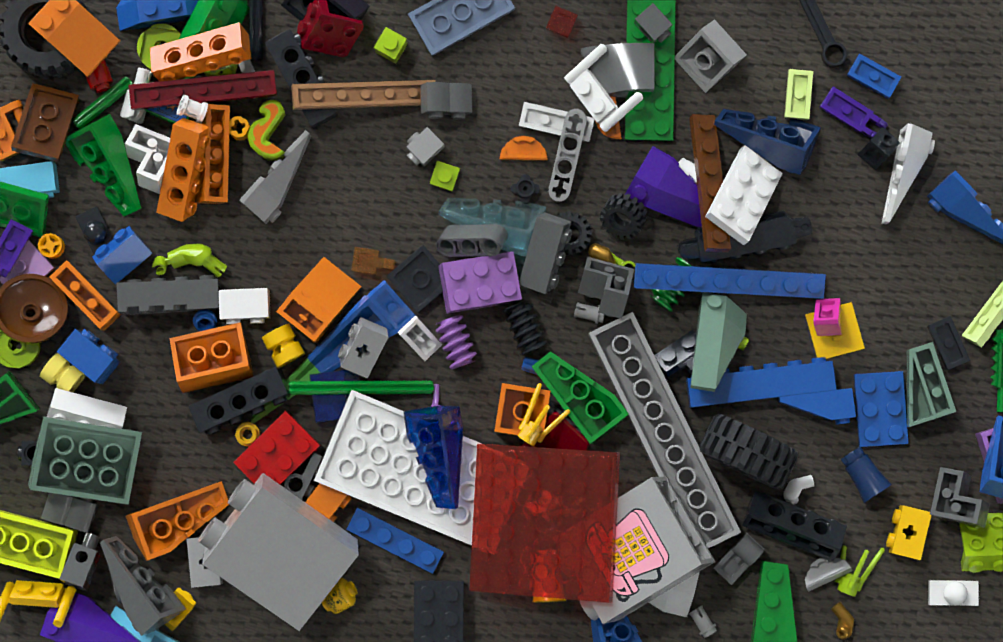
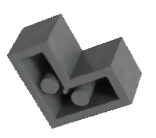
M587 257L578 293L590 298L601 299L598 313L622 319L634 269Z
M940 467L930 515L938 519L985 528L990 504L983 500L967 497L971 475L964 471Z

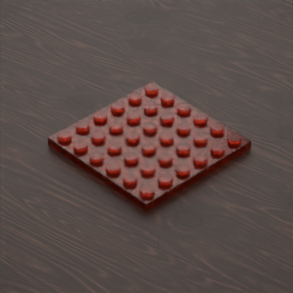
M477 444L469 591L611 603L613 598L620 452Z

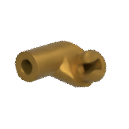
M597 243L590 245L588 253L591 258L616 264L609 248Z
M838 602L831 608L833 613L839 618L836 635L840 639H847L853 632L854 618L843 604Z

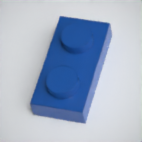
M860 53L847 74L849 78L887 99L891 97L901 79V76Z

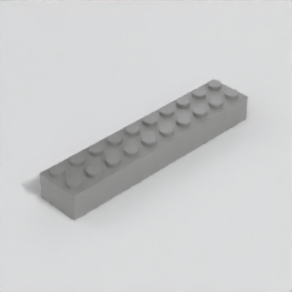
M631 312L623 316L622 319L619 318L590 332L588 336L621 404L629 413L628 418L657 477H667L707 548L741 533L634 313Z

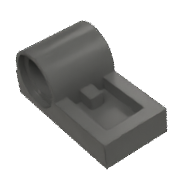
M313 453L303 475L291 474L285 480V489L302 501H304L305 497L309 498L315 488L312 482L320 467L323 456ZM294 478H300L303 482V487L298 492L293 491L290 486Z
M745 532L713 569L732 585L764 552V548Z

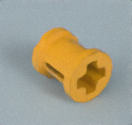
M241 116L231 118L229 122L230 135L239 141L247 139L250 128L248 121ZM240 123L242 126H245L244 128H242L243 133L238 134L237 131H233L237 128L236 124Z

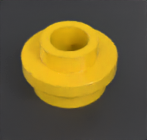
M245 422L238 426L235 436L241 445L250 446L260 436V431L255 424ZM245 430H251L252 437L250 439L244 438L243 433Z

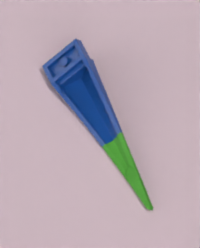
M383 280L367 296L364 295L292 373L287 379L288 385L292 381H311V376L329 374L340 367V358L338 357L340 348L343 344L347 345L350 339L348 336L349 331L354 323H358L360 317L387 328L389 338L397 334L416 315ZM290 395V396L287 398V400H289L290 398H292V397L295 396V395ZM272 403L265 406V411L253 416L251 423L257 422L280 405L274 406Z

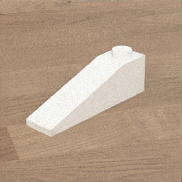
M909 123L900 130L898 140L900 144L896 150L881 224H888L927 159L928 154H932L935 140H931L932 132Z

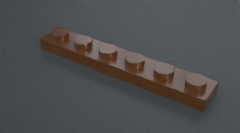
M692 114L689 120L705 252H729L731 249L730 235L705 217L723 183L717 127L714 125L715 115Z

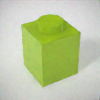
M385 27L374 46V50L377 54L396 64L408 44L407 38Z

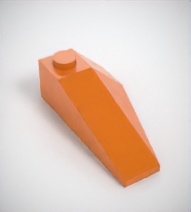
M221 481L126 515V519L136 544L146 561L174 550L202 525L229 505L228 497Z

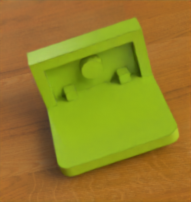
M988 513L985 528L959 523L964 550L961 559L962 571L976 573L983 570H994L1002 572L1003 513Z

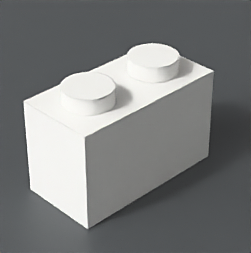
M268 288L219 290L220 320H226V325L250 319V324L265 323V319H270V290Z

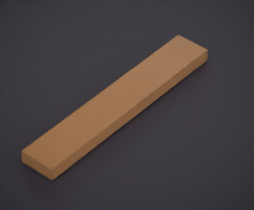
M436 81L292 84L293 110L421 106V85L426 82Z

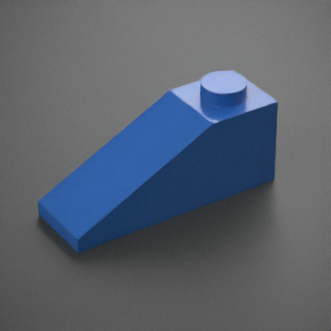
M852 388L777 397L778 403L826 420H835V424L850 423V418L856 417Z

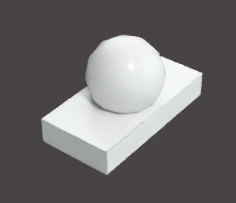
M928 580V605L979 606L978 581Z

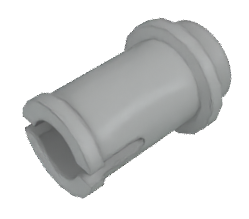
M577 302L574 317L595 321V324H598V322L603 323L605 314L598 313L600 305L595 307Z
M703 606L689 613L700 630L699 635H703L706 638L717 631L715 628L716 624L711 622Z

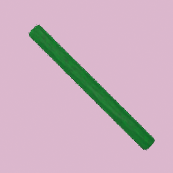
M292 381L289 383V393L291 395L350 394L351 390L361 394H432L434 383L433 381Z

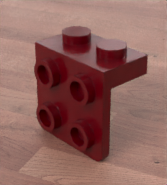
M314 0L313 3L308 5L304 19L300 20L297 33L300 34L303 49L346 57L363 30L364 25L361 20L329 13L327 0Z
M553 412L547 418L545 429L560 416L558 412ZM564 418L545 436L541 443L537 441L532 446L525 442L517 452L553 485L587 449L589 442Z

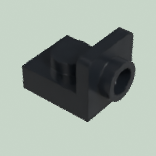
M882 127L857 155L876 170L897 148L900 142Z

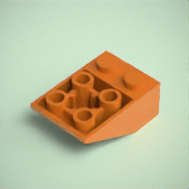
M323 257L291 292L276 312L315 343H318L362 286Z

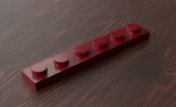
M274 70L128 85L131 110L179 106L183 95H187L189 99L199 103L277 96Z

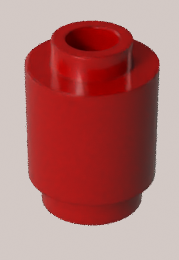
M105 60L99 64L89 77L85 75L90 90H96L97 93L110 89V84L113 83Z

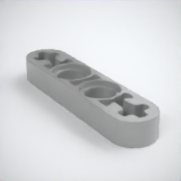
M580 109L570 110L564 120L549 185V195L555 201L566 200L571 191L587 122L585 113ZM575 113H579V118L583 119V122L578 123L576 131H581L580 135L573 132H565L566 128H572V121L569 120V116L572 117ZM572 136L577 140V147L575 149L567 150L564 147L563 141L566 137ZM562 160H568L572 165L571 171L567 174L561 173L558 169V164ZM555 175L562 178H570L569 182L564 180L563 189L566 190V194L562 193L560 197H557L556 192L553 191V187H557L560 180L554 179Z

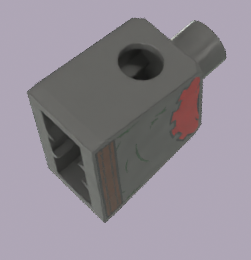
M86 533L82 545L74 543L59 578L65 585L88 592L101 556L96 551L100 537ZM88 556L85 562L80 563L81 557Z

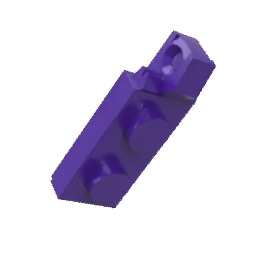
M12 219L0 237V277L4 278L11 273L33 233L32 229Z

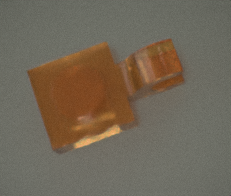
M355 247L351 271L376 275L377 268L394 270L396 261L394 259L379 258V250Z

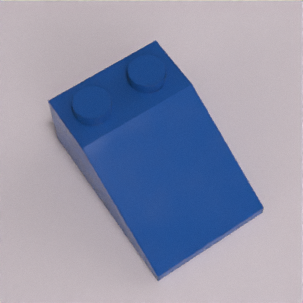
M997 416L982 470L979 492L1003 499V417Z

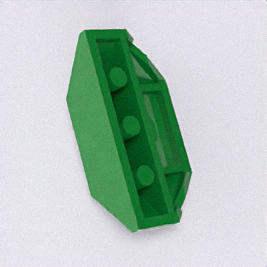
M198 0L179 39L239 22L242 24L249 11L248 1Z

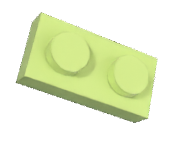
M788 70L784 118L809 120L813 71Z

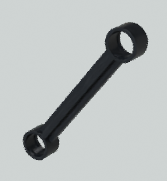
M799 0L823 48L821 53L823 63L832 68L840 66L847 57L846 48L841 43L835 42L816 1ZM836 47L842 52L843 57L838 63H831L827 60L826 50L828 48Z

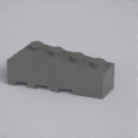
M214 275L199 276L200 280H190V277L184 276L175 277L174 281H166V278H153L148 282L134 279L116 283L118 312L124 315L199 311L202 309L219 310L220 280L214 279Z

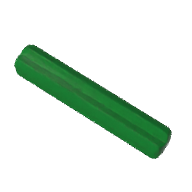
M127 76L121 79L73 118V123L79 129L85 127L123 96L129 89L128 85H132L133 82Z

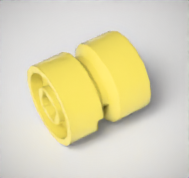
M56 353L48 361L40 373V377L50 385L57 384L56 387L58 389L74 392L86 376L74 365L70 366V362L59 353Z

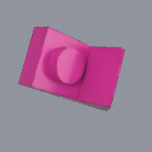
M840 298L816 299L813 322L817 336L841 335Z

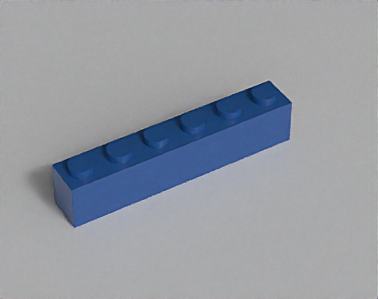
M826 357L812 358V363L802 364V360L788 361L787 366L778 367V363L763 364V369L754 370L753 366L739 367V372L730 373V370L726 369L715 392L690 388L691 378H687L689 408L836 390L833 361H826Z

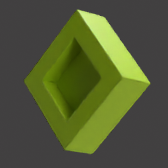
M437 161L430 185L453 192L460 168Z

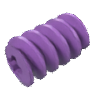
M462 315L436 323L441 324L436 329V332L444 333L439 339L440 342H448L443 347V351H451L446 359L455 361L449 366L451 370L475 362L472 361V358L477 354L476 351H468L473 346V342H465L470 334L461 332L467 327L466 324H458L463 318Z

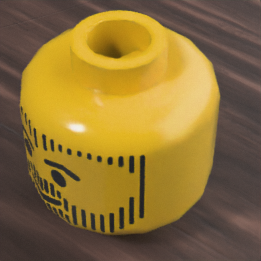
M341 577L322 601L325 610L337 614L352 607L356 601L355 595L358 593L356 586L352 581L348 582Z

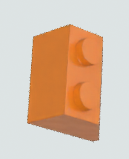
M502 383L494 432L518 436L521 431L518 427L523 422L536 388ZM540 390L529 422L530 420L535 422L544 407L549 404V390ZM547 413L539 425L543 428L541 432L545 430Z

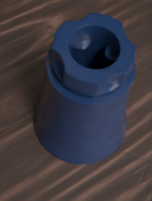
M861 447L841 459L842 463L846 466L845 470L858 489L863 503L892 485L875 466L868 454L865 455Z

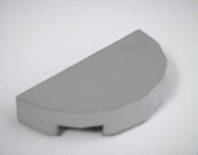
M823 557L819 558L810 565L811 568L805 577L806 588L809 592L853 570L844 559L835 558L834 561Z

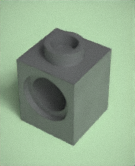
M654 3L636 17L634 21L637 28L651 43H656L657 41L662 43L671 35L669 30L673 24Z

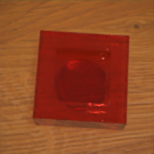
M555 6L546 29L569 38L578 15Z

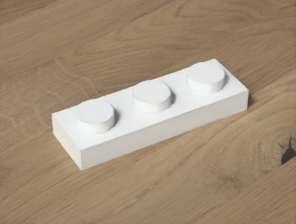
M524 102L519 126L561 135L568 112ZM575 113L574 116H569V120L572 121V128H566L565 132H573L580 135L581 131H576L578 123L583 122V119L579 118V114ZM586 116L587 122L582 140L589 142L594 118Z

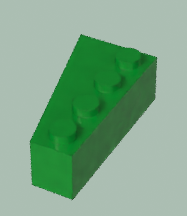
M761 561L751 642H797L787 564Z

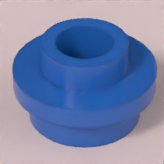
M202 309L194 314L193 324L198 331L213 329L217 325V316L210 310Z

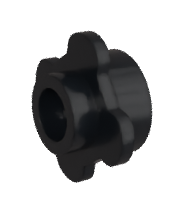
M524 174L517 184H512L511 191L520 197L522 203H528L530 197L539 193L540 187L538 184H534L529 175ZM523 187H527L528 190L524 191Z

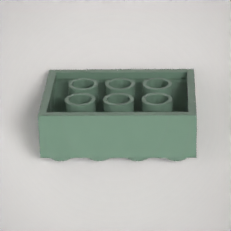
M43 417L28 486L30 490L129 504L142 432Z

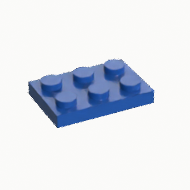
M903 371L854 374L859 447L908 444Z

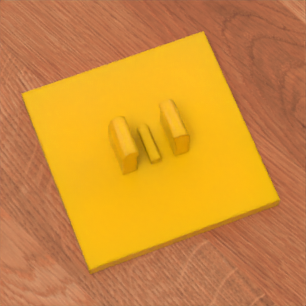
M852 302L841 305V335L817 336L813 322L814 312L805 314L817 358L826 357L828 359L865 349Z

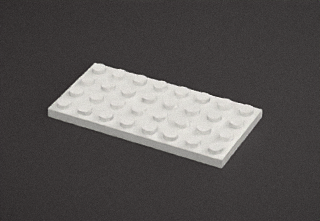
M351 390L314 481L495 555L531 464Z

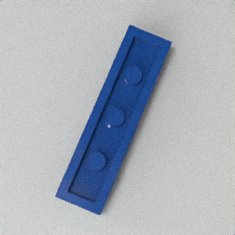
M359 508L356 509L346 529L432 574L444 553L442 550Z

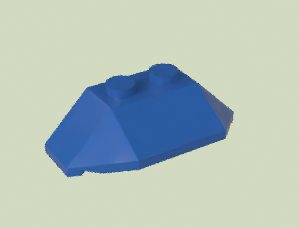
M121 0L116 7L120 31L151 27L155 24L188 21L198 0Z

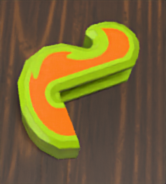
M268 100L259 109L261 115L265 117L255 121L250 126L247 137L251 148L260 157L269 161H278L285 157V152L268 140L285 117V111L280 102Z

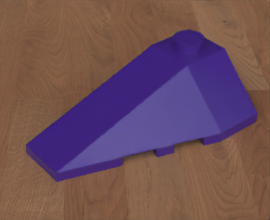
M652 146L625 195L630 194L631 199H634V197L638 198L637 202H642L647 208L696 227L702 226L698 189L694 183L695 180L690 174L687 175L679 167V163L673 157Z
M77 592L74 595L62 627L53 625L59 607H51L47 612L40 636L56 642H141L124 626H120L113 620L109 613L98 607L94 600Z

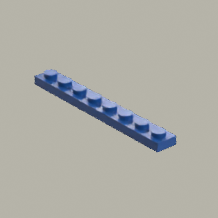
M636 263L634 288L824 299L826 274Z

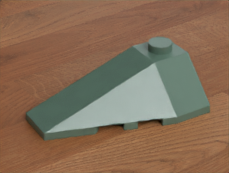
M702 293L698 311L690 388L715 392L740 342H742L745 336L747 314L727 296Z

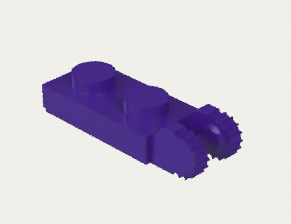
M835 87L830 89L819 107L870 139L875 136L876 132L865 126L868 120L879 128L883 127L886 129L888 126L887 122L873 114L872 110Z

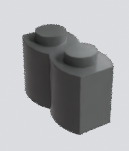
M426 82L421 85V114H428L430 119L443 118V115H451V119L459 120L465 119V115L472 113V84Z
M49 493L41 519L88 533L91 531L99 504L94 503V499Z

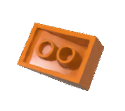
M49 0L28 23L87 77L120 42L112 32L76 0Z

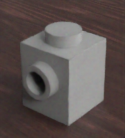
M427 127L420 134L416 132L408 139L409 145L407 150L410 153L407 156L416 166L421 163L425 167L445 146Z

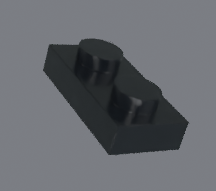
M951 316L927 326L946 370L970 361Z

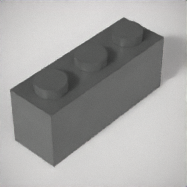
M545 212L537 216L519 285L544 294L556 288L559 282L557 272L566 256V253L563 252L565 243L569 242L572 235V230L570 229L571 221Z

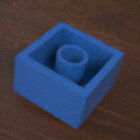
M75 329L58 349L57 353L93 382L103 384L120 364V361L116 358L119 354L109 346L99 345L98 341L100 339L89 330L84 329L80 331Z

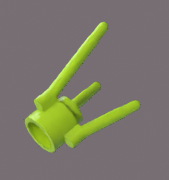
M845 545L842 546L841 560H846L847 547ZM880 548L860 578L858 576L869 554V551L865 550L854 574L848 573L835 580V582L839 583L837 590L855 597L857 591H861L863 583L881 558L885 549Z

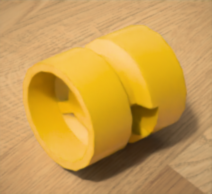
M289 323L276 328L262 337L266 348L273 351L271 357L277 367H283L305 354L300 343L294 341L296 335Z

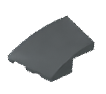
M654 43L605 45L607 51L589 67L610 97L626 98L629 91H654ZM598 46L581 48L582 57L586 58Z

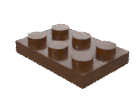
M32 83L11 145L12 151L59 163L79 102V95Z

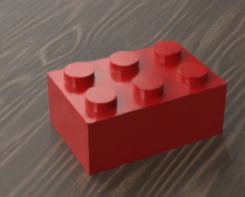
M285 411L233 463L254 484L261 474L264 473L282 486L285 480L291 474H294L322 445L288 411Z

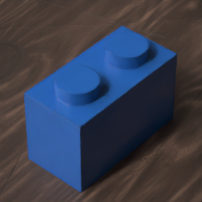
M128 226L126 229L119 230L114 235V239L107 245L100 246L92 257L98 267L116 285V283L148 258L152 252L136 232Z

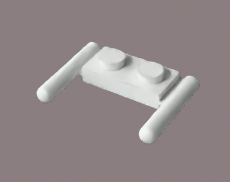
M600 44L564 78L595 121L600 124L601 129L607 132L643 100V95L640 92H636L619 108L594 74L588 69L607 51V47L604 44Z

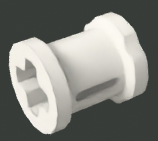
M183 95L177 109V115H185L196 119L198 123H202L208 109V103H199L189 99V96Z

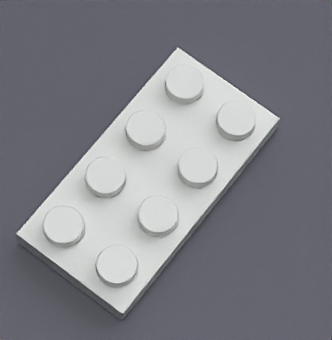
M744 145L733 161L705 217L745 245L749 242L783 173Z

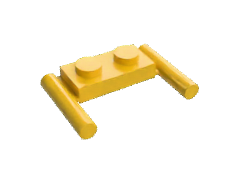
M16 580L15 584L7 582L0 596V621L8 603L13 605L59 607L53 625L62 627L76 593V588L73 586L64 588L62 583Z

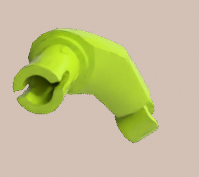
M186 244L168 252V258L157 256L153 261L152 267L159 265L160 267L157 268L156 274L163 275L170 264L174 269L187 264L194 266L203 265L218 278L222 275L220 270L224 273L227 265L211 254L210 247L203 244Z

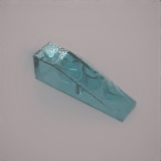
M447 198L439 210V215L456 225H500L508 232V238L502 249L507 252H514L520 256H526L536 218L544 212L546 213V207L529 202L522 203L521 201H515V207L501 206V200H493V203L480 205L477 199Z

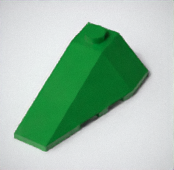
M108 114L68 135L65 144L79 166L85 163L93 173L89 177L94 183L99 181L106 187L105 196L119 212L126 216L141 209L123 138L111 115Z
M549 352L531 366L565 411L567 409L570 410L569 417L590 444L598 442L629 415L613 393L554 353Z

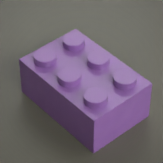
M514 252L445 262L439 265L447 314L509 304L522 300Z

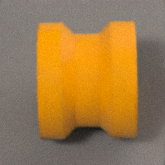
M49 233L39 239L38 249L43 256L56 259L64 253L65 243L59 236Z

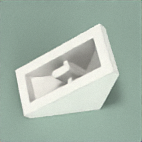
M416 316L398 332L424 361L442 346L438 339Z

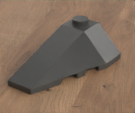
M117 536L100 542L126 615L132 622L133 628L141 636L157 630L186 609L173 590L167 584L162 586L153 578L155 573L150 568L147 570L138 563V556Z

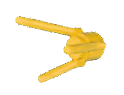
M541 383L537 384L523 422L518 427L521 430L518 436L532 446L537 441L541 443L545 436L570 414V410L567 409L541 432L543 428L539 425L550 409V406L546 405L535 422L531 420L529 422L542 387Z

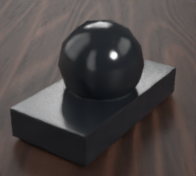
M97 206L75 217L94 255L100 246L107 245L114 239Z

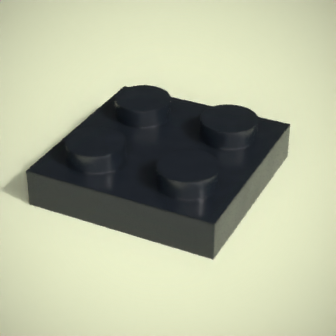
M424 245L387 275V278L417 313L443 293L439 273L440 264Z

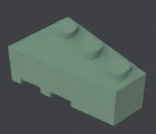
M933 342L907 350V427L956 412Z

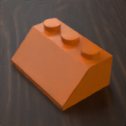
M241 322L169 338L176 380L182 393L254 377Z

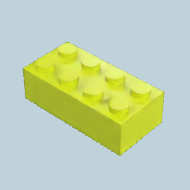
M0 510V563L60 578L71 549L76 542L79 530Z

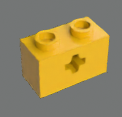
M900 505L899 510L895 509L892 516V523L895 524L894 531L889 533L886 547H889V553L921 560L931 519L930 512ZM910 525L909 528L913 531V535H908L906 539V534L902 533L903 528L907 529Z

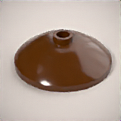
M22 274L11 278L1 286L0 330L12 340L26 344L44 342L55 336L63 327L68 312L67 299L64 292L50 278L39 274ZM28 312H34L35 316L28 317L26 314Z

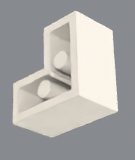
M135 124L125 143L127 157L141 162L136 172L138 185L160 194L170 138Z

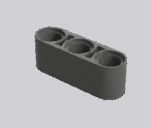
M497 224L449 225L437 240L436 249L440 254L448 257L496 256L505 244L508 232L504 227Z

